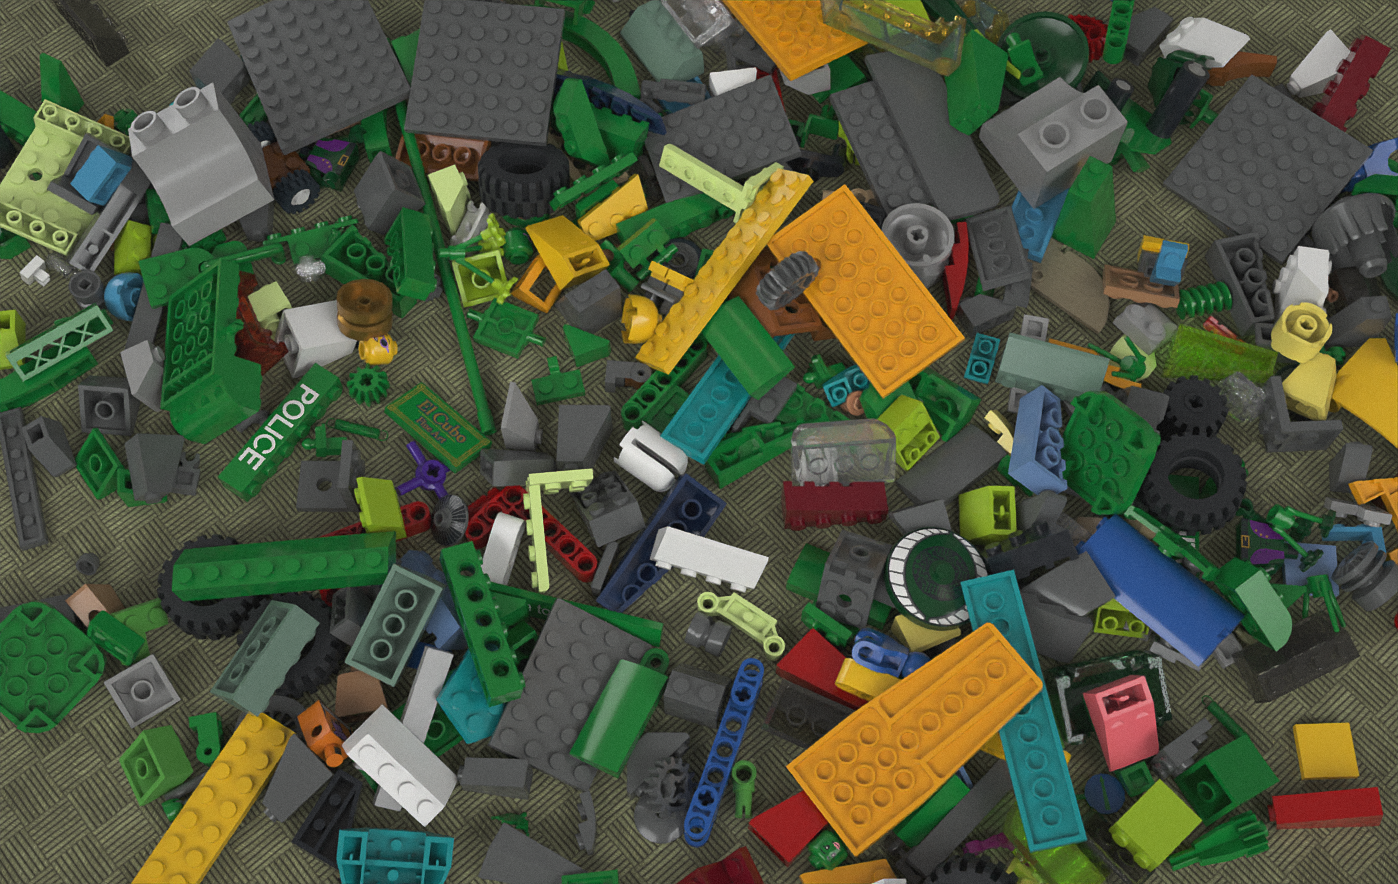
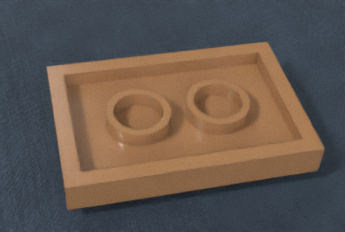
M1104 265L1102 273L1103 294L1114 299H1132V301L1141 304L1145 302L1153 303L1162 308L1178 307L1180 301L1178 285L1173 287L1150 282L1149 277H1145L1144 273L1138 272V270Z

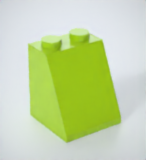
M1159 779L1108 831L1119 846L1125 847L1133 855L1134 861L1141 868L1151 872L1203 820Z

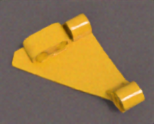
M1369 338L1337 373L1329 411L1335 413L1344 407L1380 433L1398 449V365L1395 362L1386 338Z

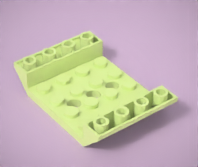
M45 99L34 116L36 126L0 184V227L67 256L71 253L96 213L91 215L48 191L47 188L50 182L64 174L87 132L127 155L131 150L129 136ZM32 173L42 174L40 180L33 181L29 179Z

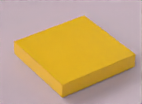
M1349 723L1295 724L1293 726L1302 780L1356 779L1359 777Z

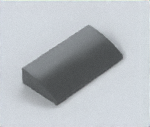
M970 424L896 480L895 483L914 504L938 498L944 500L946 507L957 499L960 494L966 492L997 468L1000 461L1008 453L985 432Z

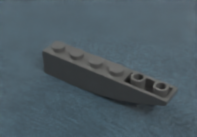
M132 159V168L107 203L100 207L66 259L68 263L81 271H95L151 183L134 159Z

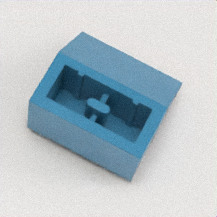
M98 145L91 152L90 157L76 173L70 184L87 201L104 206L132 168V158L129 155Z

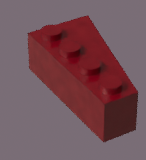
M783 481L781 508L784 529L801 531L806 527L815 526L818 529H825L837 524L848 527L860 522L878 524L887 518L889 510L884 482H851L848 486H843L839 482H829L824 486H815L814 481H804L803 486H793L792 481Z

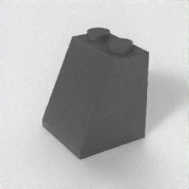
M382 151L375 156L354 189L357 198L356 203L364 216L365 226L370 231L385 235L389 231L402 207L417 211L426 204L411 166Z
M605 269L564 295L555 303V307L570 326L594 334L622 316L620 286Z
M559 405L556 460L558 471L593 469L613 431L610 405Z
M680 663L672 670L664 693L665 714L716 729L732 678Z
M293 734L290 737L262 801L266 806L263 810L264 813L274 823L276 821L281 823L288 821L336 773L332 767L328 766L324 760L310 750L305 738L301 734Z

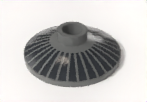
M452 494L446 495L437 502L433 509L431 532L434 539L440 545L453 546L464 536L468 526L469 515L466 503L461 497Z

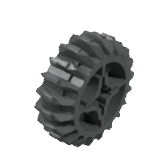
M806 251L792 253L780 263L778 262L774 268H771L769 273L765 274V277L760 280L755 294L759 297L760 302L769 310H778L780 307L790 304L792 300L797 299L806 288L810 287V284L818 275L819 267L813 257L808 255Z

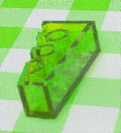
M1179 324L1173 332L1161 377L1179 378L1185 376L1186 379H1189L1191 375L1198 376L1199 380L1206 378L1217 381L1265 383L1273 374L1278 352Z

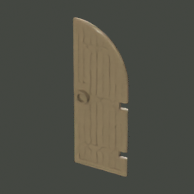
M1002 204L998 209L1004 208L1006 206ZM1051 237L1041 263L1027 259V262H1032L1033 267L1031 289L1094 333L1099 334L1106 324L1110 310L1109 296L1103 294V279L1088 262L1071 250L1063 254L1060 251L1063 245Z

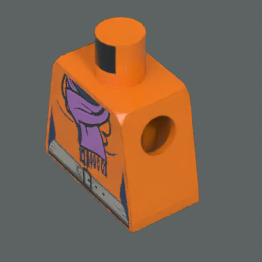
M320 700L297 716L308 747L324 760L328 766L337 767L342 764L343 760L349 757L342 744L353 734L352 728Z

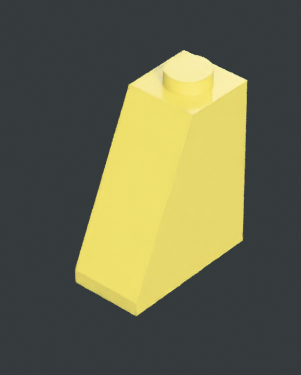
M1319 352L1308 362L1299 364L1282 383L1287 409L1313 421L1327 419L1336 380V359L1328 354Z

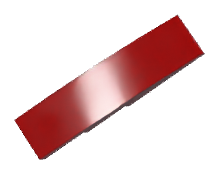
M957 222L954 231L955 244H953L949 256V265L944 267L942 275L947 312L951 320H954L962 296L968 268L969 242L966 222Z

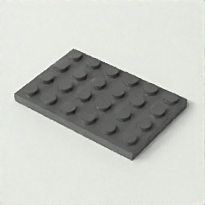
M771 75L662 117L667 131L665 136L648 131L647 139L645 140L666 203L704 193L659 166L664 146L667 144L678 147L735 182L759 173L765 167L767 168L775 162L782 164L802 156Z
M560 598L555 599L522 670L525 688H523L521 698L507 702L487 746L514 759L529 760L532 768L583 793L589 791L598 769L569 755V752L620 659L640 664L644 654L651 649L652 645Z

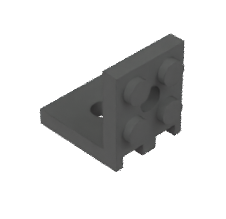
M87 132L64 174L52 180L47 190L93 215L102 205L87 201L70 183L98 145L120 153L123 152Z
M1270 376L1254 399V409L1258 412L1260 418L1258 424L1259 433L1263 435L1266 453L1327 450L1343 430L1342 420L1290 422L1281 376Z
M342 440L340 461H301L296 503L298 512H360V506L357 503L354 489L358 488L356 478L365 474V461L361 460V452L357 450L353 440ZM329 481L332 483L331 488L327 491H320L318 489L322 482Z
M842 530L825 563L816 607L836 621L860 629L866 628L877 583L885 567V562L892 549V545ZM845 594L849 596L852 601H843L839 595Z

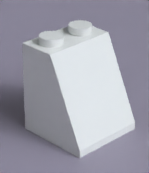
M337 300L283 310L274 341L292 378L306 374L315 363L324 366L353 353L357 341L346 337L337 325Z

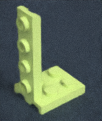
M672 144L664 146L659 164L663 169L736 211L733 220L735 223L738 222L742 213L755 201L757 193L763 189L770 176L778 168H784V166L775 162L771 166L765 167L755 176H751L742 186Z
M592 469L529 474L527 481H525L526 492L528 493L523 494L524 509H529L530 519L526 520L527 535H532L533 544L528 546L529 561H534L535 572H531L532 588H537V593H545L549 589L540 491L543 490V494L559 493V489L569 488V492L584 491V487L589 486L593 480Z

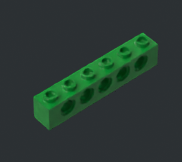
M473 541L441 549L439 561L488 707L521 698L523 688H525L524 676L521 671L517 672L515 666L517 662L516 653L513 647L508 646L506 640L508 638L507 627L504 622L499 620L497 614L500 613L499 604L496 597H491L489 591L491 589V581L487 573L484 574L482 571L483 559L480 550H475ZM469 571L473 575L471 577H464L460 572ZM478 595L481 600L472 601L468 596ZM478 619H485L489 622V625L481 626L476 621ZM489 643L495 644L498 650L489 651L485 645ZM501 668L505 670L507 675L497 676L493 670Z

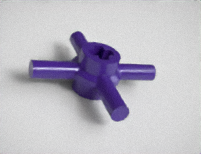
M415 441L408 443L406 447L418 464V467L415 471V478L395 487L397 494L402 496L420 487L427 491L434 490L439 499L449 495L443 483L446 479V473L451 470L439 461L427 460Z

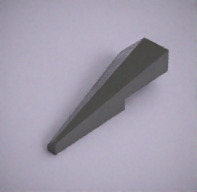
M503 823L489 846L478 877L483 880L488 879L505 884H562L561 876L589 872Z

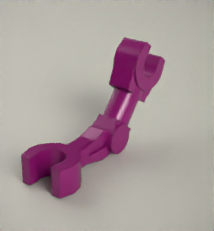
M1001 832L983 841L974 840L965 844L966 847L962 848L964 855L965 853H974L975 856L988 849L1007 848L1016 854L1015 857L1027 867L1033 869L1036 865L1028 857V853H1030L1028 844L1025 842L1020 844L1012 839V836L1007 832ZM1042 851L1033 852L1038 857L1042 853Z

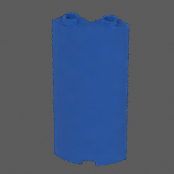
M1117 514L1110 519L1104 517L1096 526L1097 531L1086 543L1080 541L1075 547L1078 555L1085 551L1088 552L1116 596L1115 600L1197 667L1209 658L1218 645L1231 634L1245 617V615L1177 561L1160 552L1158 546Z

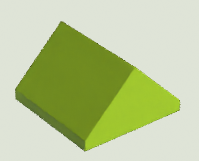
M499 249L465 257L467 262L493 279L497 278L504 283L507 281ZM455 260L451 261L464 308L492 301L494 297L498 298L499 291L493 288L491 283L465 266L456 263Z

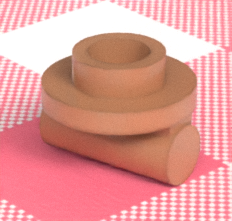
M856 390L847 396L846 401L840 405L843 412H849L855 416L864 413L859 400L862 391Z

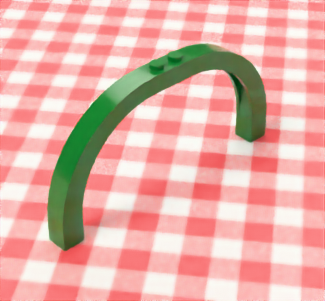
M565 10L562 39L578 46L591 55L604 69L611 85L640 100L641 92L635 71L619 43L599 25L585 17L581 18L578 25H573L574 13ZM420 29L414 31V32L411 33V34H414V33L419 32ZM389 107L361 120V127L367 131L366 134H363L370 163H372L380 151L392 157L387 131Z

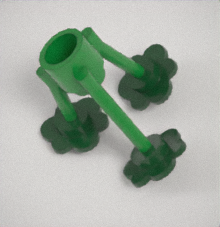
M1275 504L1268 511L1266 521L1273 525V531L1280 534L1302 555L1300 559L1302 563L1299 565L1300 571L1305 572L1318 562V559L1322 557L1324 552L1320 549H1316L1314 552L1312 550L1306 552L1298 543L1303 541L1304 537L1311 534L1310 528L1314 522L1319 523L1320 534L1323 538H1327L1330 530L1333 528L1336 511L1330 509L1327 515L1323 514L1320 518L1295 510L1290 506L1284 508L1279 504ZM1291 528V531H1290V533H1289V535H1288V534L1284 531V529L1288 530V529Z

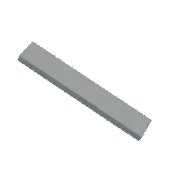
M425 646L400 720L423 744L437 705L436 698L443 688L454 655L452 652L430 646ZM378 784L372 802L373 805L401 811L402 806Z

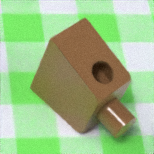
M84 584L65 600L87 628L89 622L100 611L104 610L111 614L125 609L109 584Z
M350 666L351 672L338 675L335 714L345 723L367 720L382 704L391 712L381 680Z

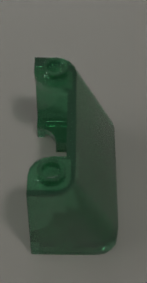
M1129 650L1056 666L1043 671L1063 739L1070 743V745L1086 743V739L1091 736L1090 732H1094L1083 702L1082 693L1129 675L1145 676L1154 702L1156 726H1163L1165 721L1173 720L1161 656L1148 650Z

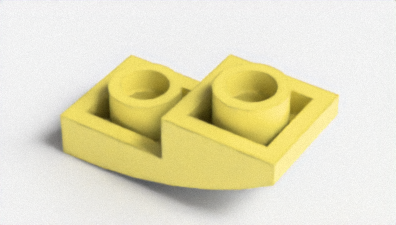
M990 410L984 418L990 422L988 426L999 435L1001 432L1003 433L997 442L1011 456L1015 430L998 410Z

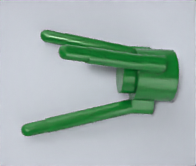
M1125 336L1124 339L1135 356H1125L1123 359L1092 343L1087 344L1088 348L1120 365L1122 372L1113 371L1111 373L1112 376L1135 382L1136 379L1144 375L1146 371V364L1144 363L1146 357L1141 355L1128 336Z
M1328 574L1307 577V585H1302L1306 586V592L1303 594L1302 625H1307L1309 597L1312 594L1313 599L1324 598L1334 632H1339L1337 619L1342 628L1346 627V623L1334 595Z

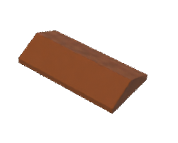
M402 134L395 159L411 166ZM415 134L425 174L428 175L455 164L458 172L464 173L466 180L479 182L478 162L482 155L491 148V141Z

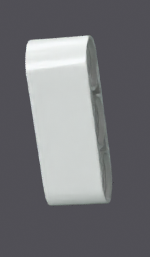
M502 512L498 513L494 521L481 568L484 574L487 573L491 582L507 585L526 521Z

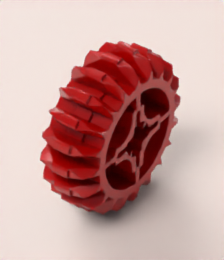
M1079 13L1076 16L1069 14L1068 18L1073 20L1086 36L1089 47V63H1092L1093 60H1100V57L1103 55L1108 25L1103 24V20H1096L1095 16L1091 18L1087 14L1085 16H1081Z

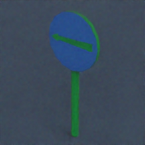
M1100 773L1092 776L1086 782L1084 794H1076L1075 796L1076 800L1085 799L1090 808L1097 813L1109 815L1117 812L1122 807L1125 800V791L1122 784L1115 777Z

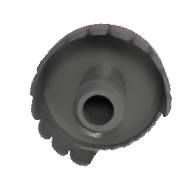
M1365 193L1344 197L1326 209L1317 218L1312 228V238L1317 249L1329 250V261H1332L1330 273L1341 276L1342 273L1345 277H1353V268L1358 275L1373 278L1386 271L1387 264L1392 261L1391 254L1395 258L1398 257V235L1393 225L1396 209L1394 203L1388 197L1378 193Z

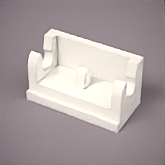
M472 200L469 201L467 205L468 210L456 234L451 237L450 245L463 243L480 235V232L485 230L487 226L486 219L489 218L490 214L488 207L481 202L478 209L473 205ZM476 242V243H474V244H472V245H470V246H476V245H478V242ZM474 251L467 252L465 255L472 256Z

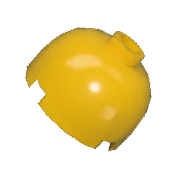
M629 294V298L625 299L621 323H625L626 331H621L622 339L625 344H642L655 334L656 327L662 322V315L658 314L656 305L649 298Z

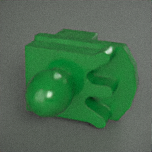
M820 354L813 355L809 363L810 368L807 369L808 372L803 375V381L808 384L814 382L817 389L823 388L822 385L844 371L845 367L842 362L826 367Z
M321 423V426H315V439L306 438L302 441L301 445L306 450L316 449V457L341 455L342 440H347V437L326 438L325 423Z

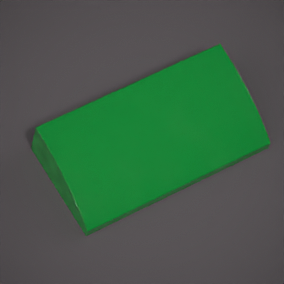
M739 296L722 304L701 331L748 394L757 400L763 397L795 368L792 361Z
M806 543L787 580L786 590L812 601L817 600L825 563L830 553ZM845 594L839 595L843 601H852L851 598ZM873 599L867 624L883 630L892 607Z
M620 659L569 755L618 779L666 690L669 681L668 676L645 666Z

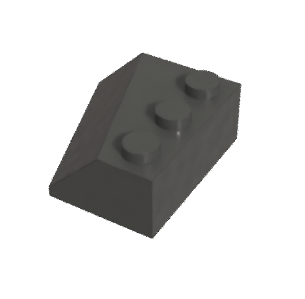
M1135 386L1118 390L1113 395L1145 419L1154 429V432L1160 433L1156 430V427L1164 419L1170 398L1168 395Z

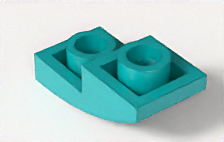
M976 333L964 375L965 379L988 385L1001 339Z
M855 364L835 375L822 386L833 408L844 403L851 392L868 388L870 382Z

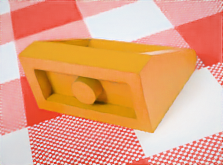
M539 254L533 259L510 294L518 300L544 313H548L563 290L560 291L557 284H555L544 302L529 291L544 268L548 270Z

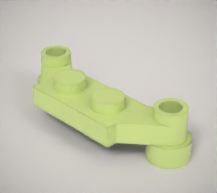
M704 592L698 597L697 607L700 612L709 616H720L761 643L768 660L777 661L783 655L785 643L777 634L775 628L777 625L776 619L735 592L731 596L717 597L712 592ZM774 648L777 652H771L770 649Z

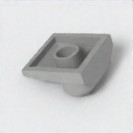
M1148 302L1128 305L1123 313L1113 321V324L1148 356L1181 331L1153 303Z
M154 653L103 682L131 729L181 700L165 673L161 662Z

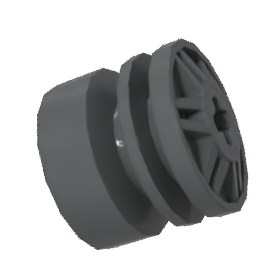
M1372 540L1361 544L1350 552L1336 567L1331 577L1337 585L1342 584L1341 588L1345 592L1354 590L1351 598L1366 612L1380 607L1398 591V564L1393 560L1384 562L1387 554L1383 550H1378L1379 547Z

